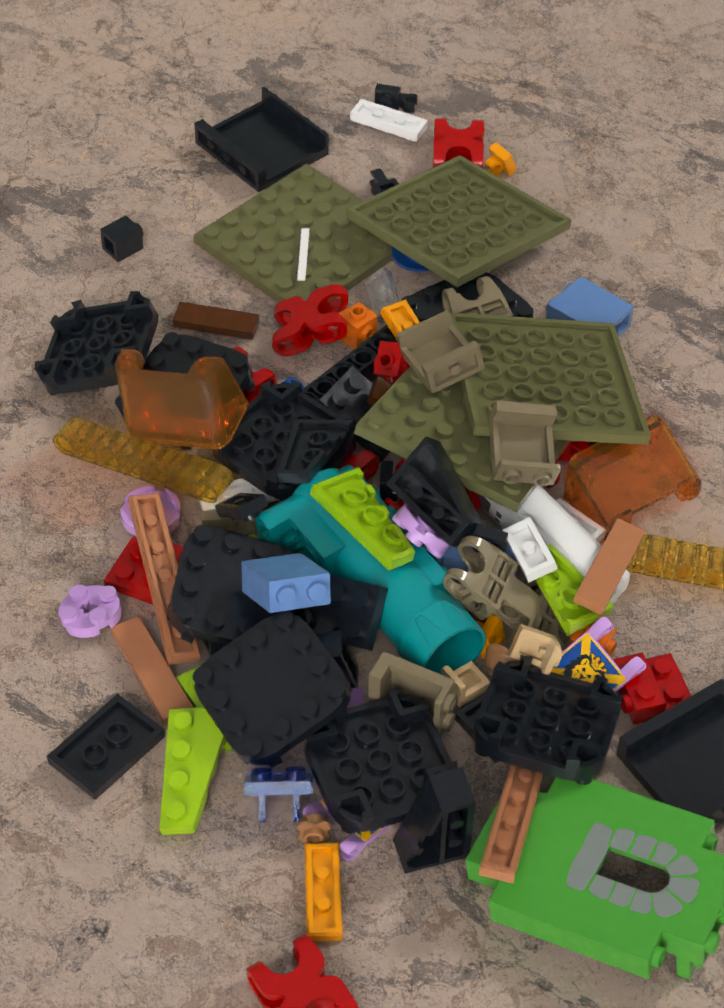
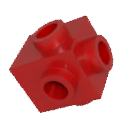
M380 341L378 353L374 359L373 374L393 385L410 366L401 355L399 343Z

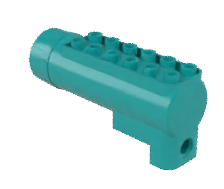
M348 464L341 469L321 470L310 483H301L292 496L261 512L258 517L254 518L259 539L299 551L328 571L332 576L388 588L379 628L395 647L402 659L441 674V668L446 665L454 671L470 661L474 663L482 652L486 641L484 630L472 618L464 605L445 589L443 578L448 569L444 565L440 566L435 561L434 555L426 549V545L418 547L408 539L416 551L413 561L389 571L310 495L312 485L358 467L354 468ZM372 486L376 491V500L380 505L386 506L390 512V521L392 524H396L392 519L396 510L391 505L387 506L382 500L378 489ZM400 527L404 535H406L408 530Z

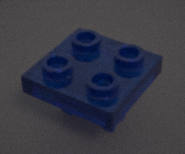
M268 767L252 768V773L245 775L244 796H258L259 823L266 822V795H293V822H300L299 795L313 794L312 772H306V767L285 768V773H272V768Z

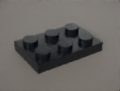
M352 366L318 402L339 416L347 412L353 418L356 427V424L373 407V405L367 402L372 383ZM356 435V442L363 449L370 450L377 455L380 460L379 463L391 452Z
M330 575L331 604L298 609L297 616L304 620L315 634L341 630L349 646L373 651L388 588Z
M117 694L47 755L48 764L96 800L165 737V729Z

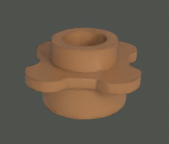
M305 815L297 824V829L300 831L297 834L299 841L321 843L331 839V834L328 833V830L331 829V824L322 815Z

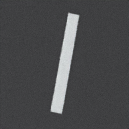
M309 228L301 229L297 281H305Z

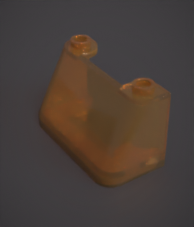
M121 350L115 362V370L126 428L134 440L205 449H220L229 444L249 403L224 358L202 357L192 365L188 374L141 370L145 362L142 354L137 350Z
M655 414L645 418L651 434L648 445L598 442L575 454L567 465L563 498L572 507L606 529L604 541L617 518L631 524L633 514L675 493V496L680 501L693 500L700 493L701 479L669 425L659 415Z

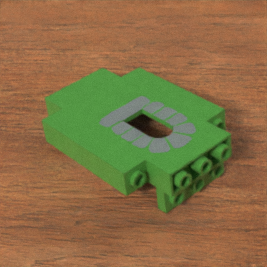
M556 777L547 794L541 791L538 793L513 884L478 875L499 801L466 857L468 879L494 888L488 900L492 921L649 980L654 968L659 969L662 966L667 952L676 956V974L690 980L695 968L701 969L709 953L714 955L718 949L721 939L719 931L722 924L724 925V855L715 852L719 837L715 835V820L594 779L587 785H581L572 780ZM609 851L658 867L668 874L670 880L665 889L650 893L597 874Z

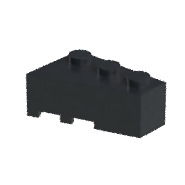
M426 436L386 484L447 544L458 548L463 537L474 536L477 525H484L441 442Z
M462 767L453 770L443 769L433 775H429L396 832L393 842L405 874L464 859L468 856L471 850L476 801Z

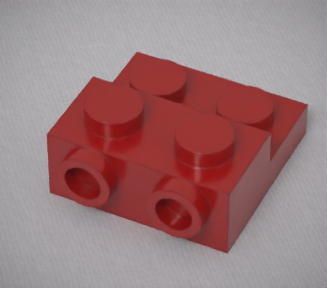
M132 537L104 579V585L113 586L118 593L153 605L137 538ZM172 543L177 564H179V557L183 546Z
M642 652L613 659L620 669L636 656L640 657L647 666L642 673L618 690L619 695H622L621 709L624 714L628 713L633 725L644 723L691 696L671 653L646 659Z

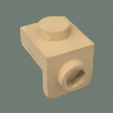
M520 624L508 654L511 658L520 660L521 655L533 657L532 665L540 667L543 674L550 675L552 668L557 667L560 663L562 649L555 635Z
M472 661L454 671L448 665L441 668V675L455 680L454 694L457 695L456 704L459 708L484 694L489 687V679Z

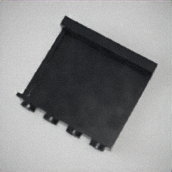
M265 87L261 88L262 101L214 126L209 125L203 119L194 123L195 143L257 192L272 186L306 163L310 165L329 154V134Z
M723 679L718 680L620 736L616 756L656 801L715 820V830L724 822Z

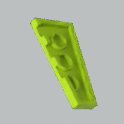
M204 707L169 709L159 826L162 835L196 834L209 795L207 790L211 778L215 777L221 748L225 747L227 741Z

